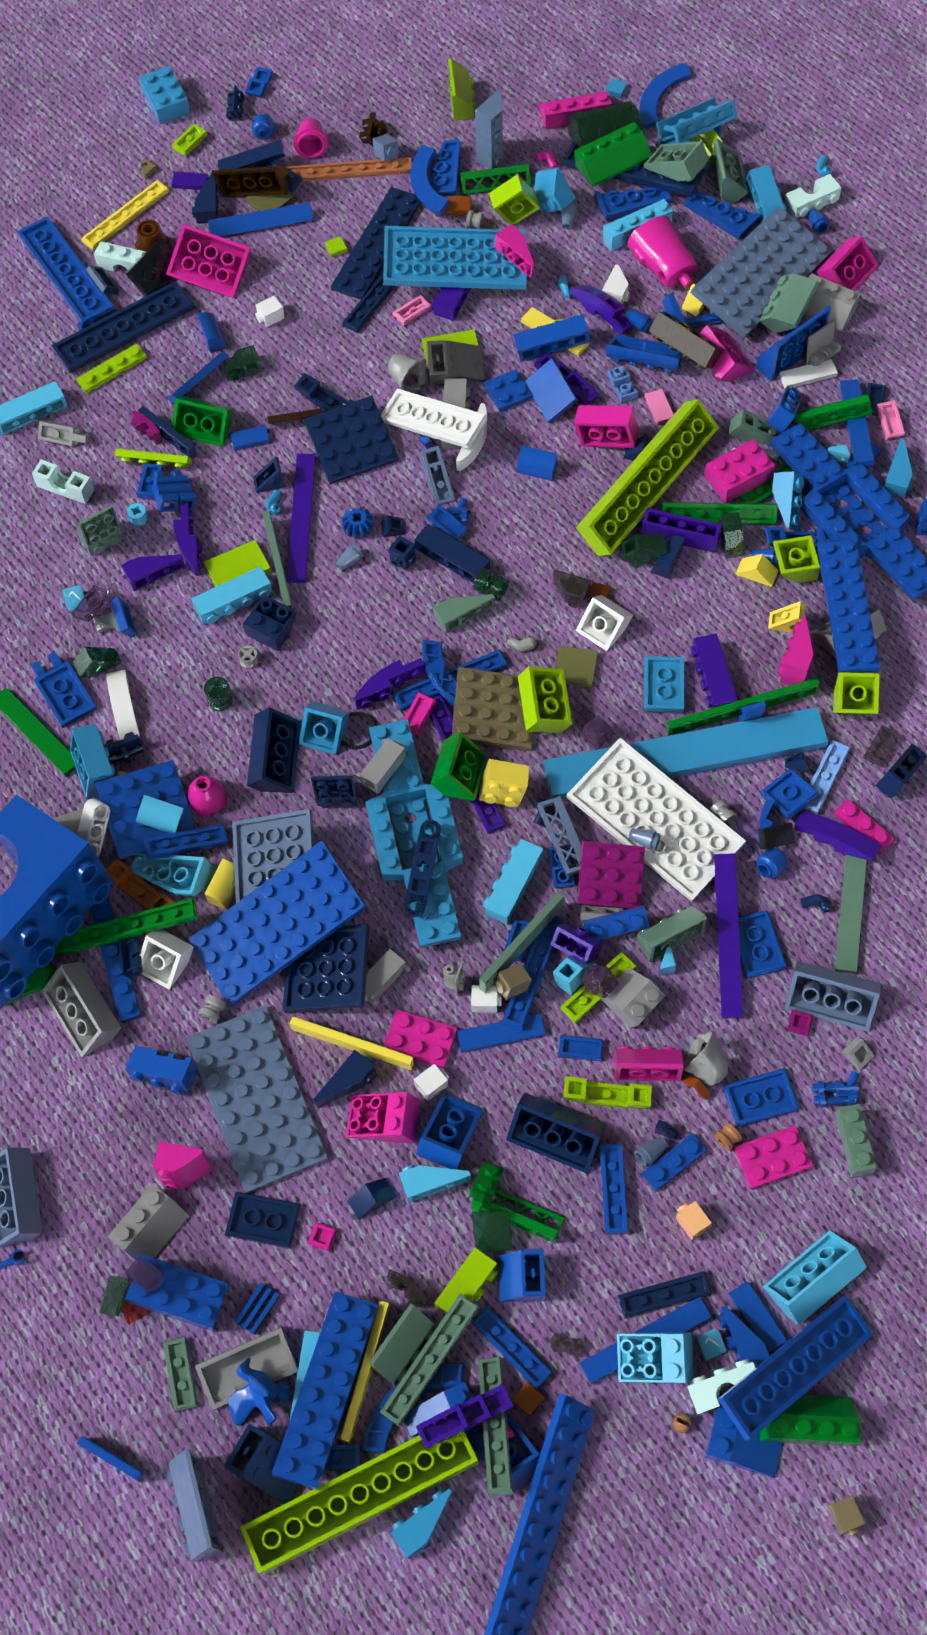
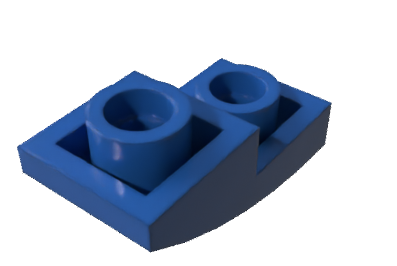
M569 845L560 846V848L569 851ZM548 847L554 888L575 885L574 875L566 876L555 848ZM570 857L567 860L569 869L572 868Z

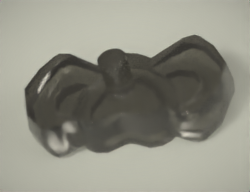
M555 1333L550 1339V1347L553 1352H566L569 1355L579 1357L585 1349L581 1338L571 1340L570 1338H563L560 1333Z

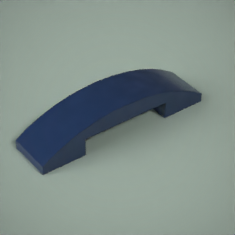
M306 373L295 384V388L305 398L325 411L354 402L352 399L348 402L321 387L320 381Z

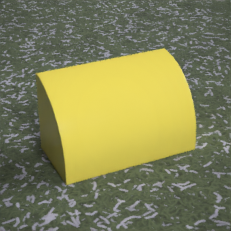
M222 858L204 894L208 903L227 910L235 894L234 864Z

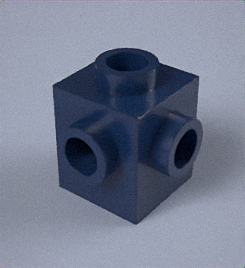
M399 535L389 548L390 562L394 566L406 570L417 559L416 545Z

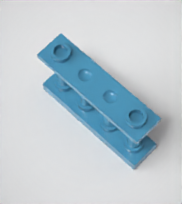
M713 97L661 120L656 125L660 139L674 134L676 143H682L737 118L738 115L734 100L726 101L717 106L716 97Z

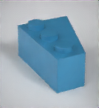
M770 165L749 170L746 184L751 195L748 197L750 201L754 200L756 205L754 209L756 213L761 214V223L779 206L786 211V205L784 202L782 203L780 197V188L775 183V173L773 170L771 171Z

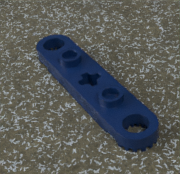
M434 820L425 821L420 826L404 904L405 912L411 917H419L426 910L441 836L440 824ZM427 827H434L436 832L433 835H427L425 829ZM422 864H426V868H428L424 869V872H420V868H418ZM412 902H418L421 904V908L414 911L409 908V905Z

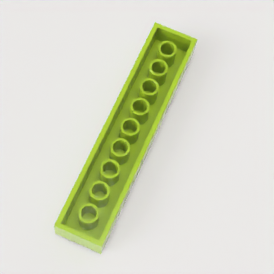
M699 399L683 403L577 525L576 529L596 555H611L643 518L646 509L651 508L719 429Z
M465 1432L427 1449L419 1435L319 1486L318 1490L313 1489L242 1525L240 1529L258 1573L263 1576L479 1463Z

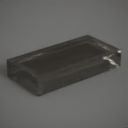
M882 725L863 758L882 767L900 734Z

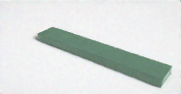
M269 511L263 512L282 601L284 605L293 609L271 513Z
M845 855L835 971L856 974L867 860L850 855Z
M556 893L479 978V988L481 991L486 993L494 985L499 972L509 968L564 907V896L562 894Z
M461 1293L459 1294L380 1411L381 1414L400 1427L480 1308Z
M501 1356L478 1360L480 1394H484L504 1384ZM505 1411L483 1422L489 1497L513 1494L507 1413Z

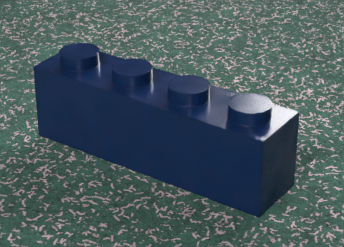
M427 524L414 539L416 550L475 585H478L490 571V560L487 556L477 553L469 545L460 543L455 537L448 536L438 527Z

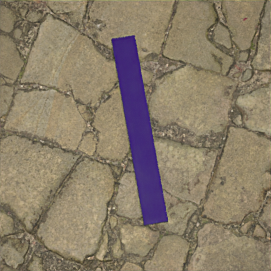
M297 454L287 583H306L316 463L315 454Z
M440 694L432 698L437 703L430 714V718L443 742L452 736L453 716L443 696ZM479 786L476 800L472 801L487 834L506 827V823L496 803L489 804L479 800Z
M735 853L714 854L722 1019L743 1018Z

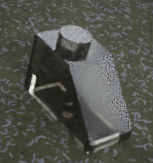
M554 569L553 583L564 602L573 608H584L591 588V580Z

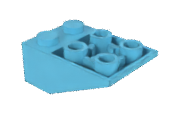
M692 1332L617 1334L619 1382L687 1383L694 1379Z

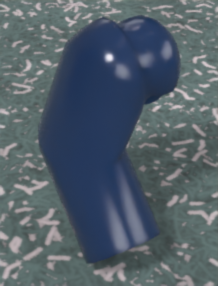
M537 798L534 806L538 808L537 803L546 801V799ZM549 806L544 808L547 814L549 812ZM538 810L533 823L543 827L544 821Z

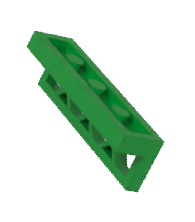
M529 164L460 173L463 194L493 191L502 185L498 182L501 175L513 178L510 174H515L514 176H516L518 173L526 172V183L531 186ZM485 177H490L494 182L491 187L486 188L481 184V181ZM472 179L477 183L474 189L466 190L465 180Z
M863 395L798 411L794 418L796 424L801 423L807 430L871 415V403L869 396Z
M496 1189L494 1194L495 1202L490 1204L483 1203L480 1212L552 1243H555L564 1221L562 1216ZM510 1200L514 1202L517 1210L511 1211L506 1209L500 1203ZM527 1209L534 1210L537 1219L532 1220L525 1217L521 1212ZM552 1218L557 1220L558 1223L555 1229L544 1225L542 1220Z

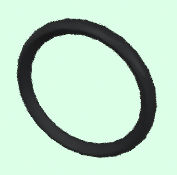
M356 711L351 712L349 717L356 715L366 717L373 726H377L375 720L367 713ZM371 738L366 743L357 746L349 745L343 740L341 741V744L346 748L355 750L365 748L372 743Z

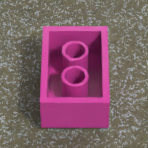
M578 405L574 425L581 446L636 447L640 430L633 406Z
M752 439L707 463L705 478L722 500L728 503L773 479L775 465L757 442Z

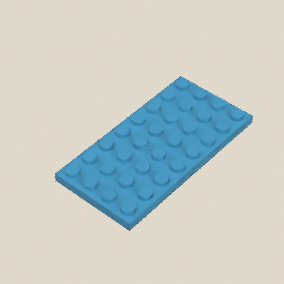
M385 226L383 285L526 290L527 282L526 274L495 248V235L502 229ZM519 230L523 233L526 240V230Z

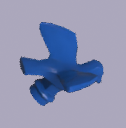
M246 1358L239 1365L236 1372L237 1376L247 1382V1385L235 1391L228 1398L231 1417L235 1425L239 1426L247 1418L252 1408L258 1407L263 1413L267 1425H270L277 1418L271 1408V1399L275 1403H285L289 1396V1385L282 1381L277 1384L272 1383L266 1373L251 1369L249 1366L251 1359Z

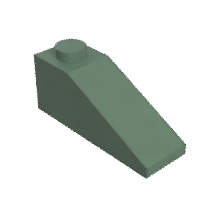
M745 409L734 416L730 422L729 435L743 442L754 439L757 444L770 445V440L781 434L780 431L769 425L767 420Z
M493 594L449 598L438 602L433 607V615L444 632L447 633L495 607V597Z

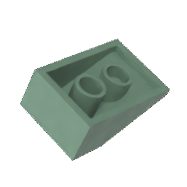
M702 141L661 144L643 166L645 169L676 181L689 182L704 168L709 157Z

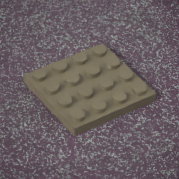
M458 667L452 736L461 731L474 744L530 751L533 732L526 731L518 675Z

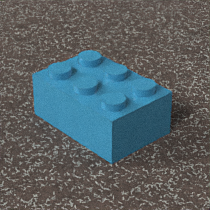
M170 66L139 76L142 92L159 124L191 113L188 98Z
M96 724L72 728L70 752L86 799L99 797L95 782L115 776L114 766L108 760L109 751L102 743L104 742L102 731H98Z

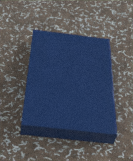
M235 1192L225 1236L291 1249L301 1205Z

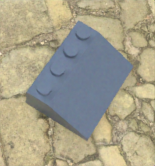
M189 1448L185 1449L169 1463L170 1470L167 1471L169 1484H174L176 1494L172 1495L175 1508L179 1509L181 1514L178 1524L181 1533L186 1535L187 1542L184 1543L187 1558L191 1557V1560L196 1562L223 1552L200 1457Z

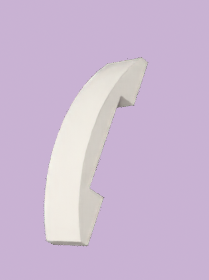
M481 403L477 412L485 414L487 417L485 404ZM487 420L470 448H461L456 459V471L465 469L481 451L487 434Z
M126 670L106 674L112 710L120 740L124 739L125 734L133 732L135 735L138 734V737H140Z

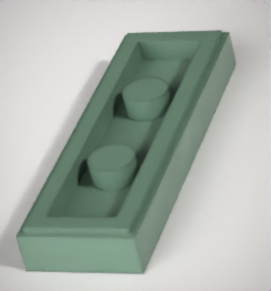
M186 1337L163 1342L174 1412L198 1407Z

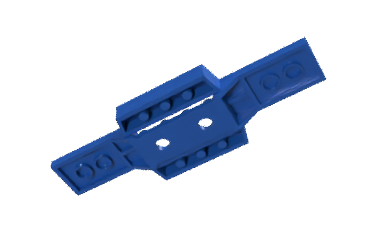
M801 423L796 424L770 440V445L795 472L803 476L809 493L802 499L800 509L817 528L821 527L823 529L825 537L832 541L856 539L859 557L866 556L877 561L912 601L927 593V558L902 533V530L908 524L910 515L863 464L843 469ZM846 484L859 496V498H860V499L871 509V511L883 522V524L888 528V530H886L885 527H884L883 525H881V524L874 518L873 514H872L871 512H869V511L862 505L861 501H860L859 499H857V498L850 492V490H849V488L846 486ZM843 500L847 503V506L839 508L836 502ZM867 526L871 529V532L863 534L860 528Z

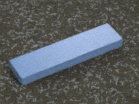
M831 740L810 782V785L819 792V797L803 809L818 815L850 751V747Z

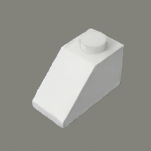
M615 264L602 291L623 305L624 302H628L630 292L628 291L629 283L619 265Z

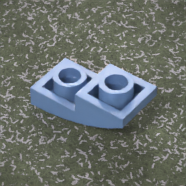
M624 366L607 371L608 379L621 404L638 398V391L631 383V377Z

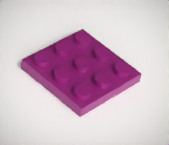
M582 841L577 904L629 909L639 907L641 903L645 847Z

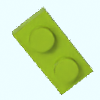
M192 124L172 143V148L180 154L187 156L207 137V132L201 127Z

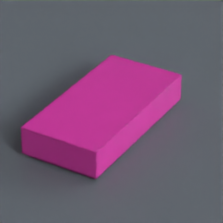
M419 692L404 720L408 719L411 733L416 736L420 735L437 703L435 699Z

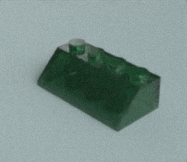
M632 102L609 105L599 109L595 108L569 116L568 134L579 148L633 122L637 124L643 133L644 130L639 110Z

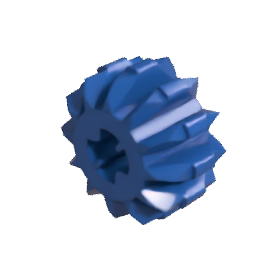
M361 506L359 509L352 507V511L346 510L345 515L342 517V528L348 536L353 534L355 539L357 535H360L363 539L364 533L369 535L370 530L374 527L373 516L369 513L368 509L363 510Z

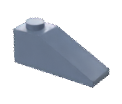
M439 446L420 451L419 457L436 504L454 501V494Z

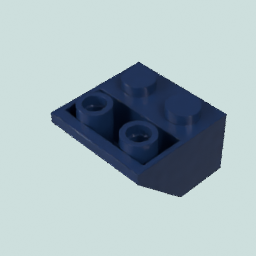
M263 595L243 622L245 635L279 651L290 635L297 611Z

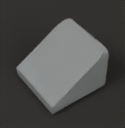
M855 1038L841 1051L859 1070L875 1056L865 1041L859 1038Z

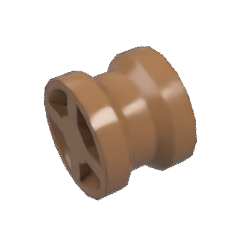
M725 1123L723 1129L714 1134L715 1140L727 1151L733 1148L735 1142H739L742 1139L738 1130L729 1123Z

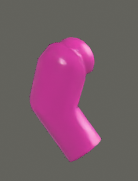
M541 150L537 152V161L541 162L544 160L548 163L550 169L558 167L551 151Z

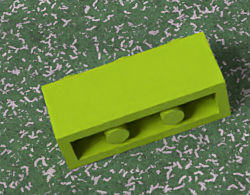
M474 1248L435 1301V1307L446 1315L460 1293L473 1302L475 1300L478 1302L485 1292L482 1289L487 1281L491 1283L498 1274V1271H496L497 1263L477 1248Z

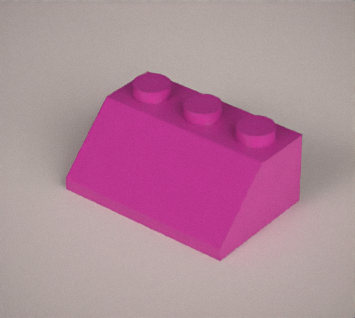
M859 236L847 239L816 272L819 277L855 291L879 265L863 237Z
M706 325L700 332V334L723 348L713 367L714 375L717 379L730 382L755 370L726 331Z
M622 1046L620 1049L615 1050V1080H681L683 1072L681 1050H676L674 1047H665L663 1050H655L653 1047L633 1049L630 1046Z
M159 1141L152 1168L163 1184L166 1185V1188L178 1190L179 1187L187 1188L211 1172L213 1166L203 1149Z

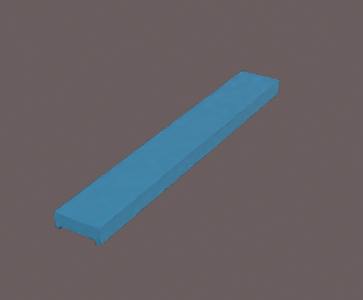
M818 707L629 743V745L666 776L673 778L826 748L828 739ZM611 747L543 760L551 799L561 796V799L567 798V793Z

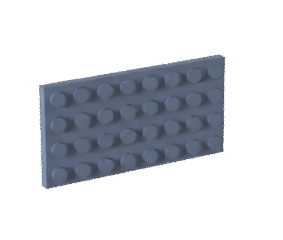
M779 206L691 289L690 293L738 334L746 338L761 323L762 312L768 305L771 294L776 290L778 280L782 276L792 273L808 277L831 255L833 250Z
M266 1005L186 1037L245 1193L249 1194L328 1160Z

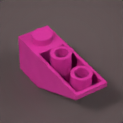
M510 224L495 235V248L506 256L511 263L520 268L523 273L532 278L534 262L523 233Z

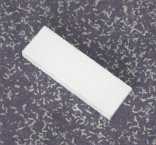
M828 359L819 366L809 364L781 371L779 377L784 388L787 385L789 387H798L837 377L838 372L832 359Z

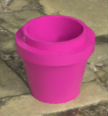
M314 118L304 119L300 123L294 137V148L304 158L321 157L328 148L327 135L323 131L321 123Z

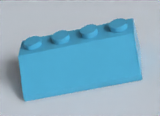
M829 1230L762 1286V1288L788 1318L797 1325H800L867 1267L856 1247Z

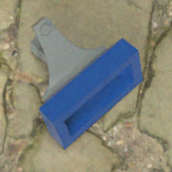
M119 597L111 600L112 608H110L108 615L94 616L93 618L94 623L98 624L96 629L99 633L115 629L122 635L130 638L138 635L128 604Z

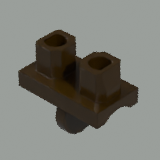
M371 112L369 118L362 121L364 131L360 132L359 138L362 144L370 143L373 147V138L386 134L388 126L383 120L378 121L376 119L375 112Z

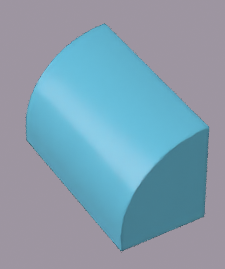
M144 795L136 822L169 834L175 833L184 808Z

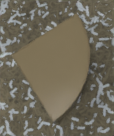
M146 158L141 162V173L144 179H147L158 170L157 166Z

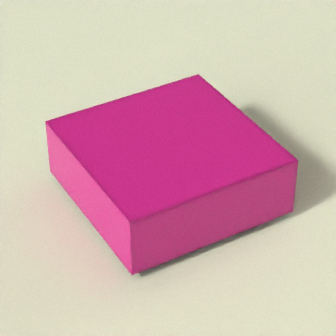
M315 1222L308 1245L329 1252L337 1229Z

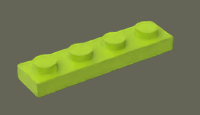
M136 343L76 378L77 383L87 394L147 359V356Z
M115 448V456L119 457L120 461L131 462L132 459H135L141 464H149L150 461H154L158 465L167 466L168 463H173L174 467L185 468L186 465H191L192 458L189 456Z
M622 952L619 953L561 1005L560 1010L576 1024L601 1001L600 997L627 968L635 971L636 965Z

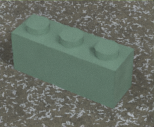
M860 1104L838 1107L835 1118L850 1178L873 1175L876 1170V1164Z

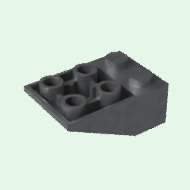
M447 340L427 342L430 385L444 384L445 378L467 379V382L484 381L481 346Z

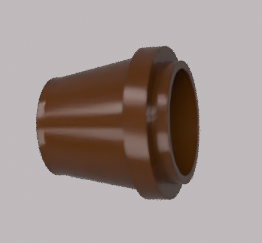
M144 220L138 224L135 249L147 251L160 238L170 249L171 245L169 238L163 233L157 221Z

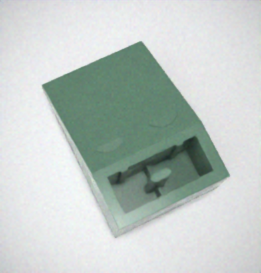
M113 505L78 523L77 533L91 556L102 553L105 548L116 545L124 539Z

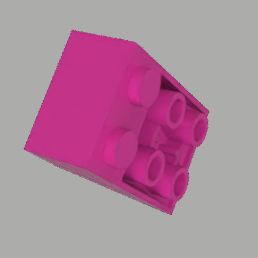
M804 615L801 621L795 624L793 636L789 639L787 651L782 657L778 675H781L780 683L789 686L806 681L814 655L807 619Z
M408 1092L352 1095L346 1137L393 1143H415L421 1100Z

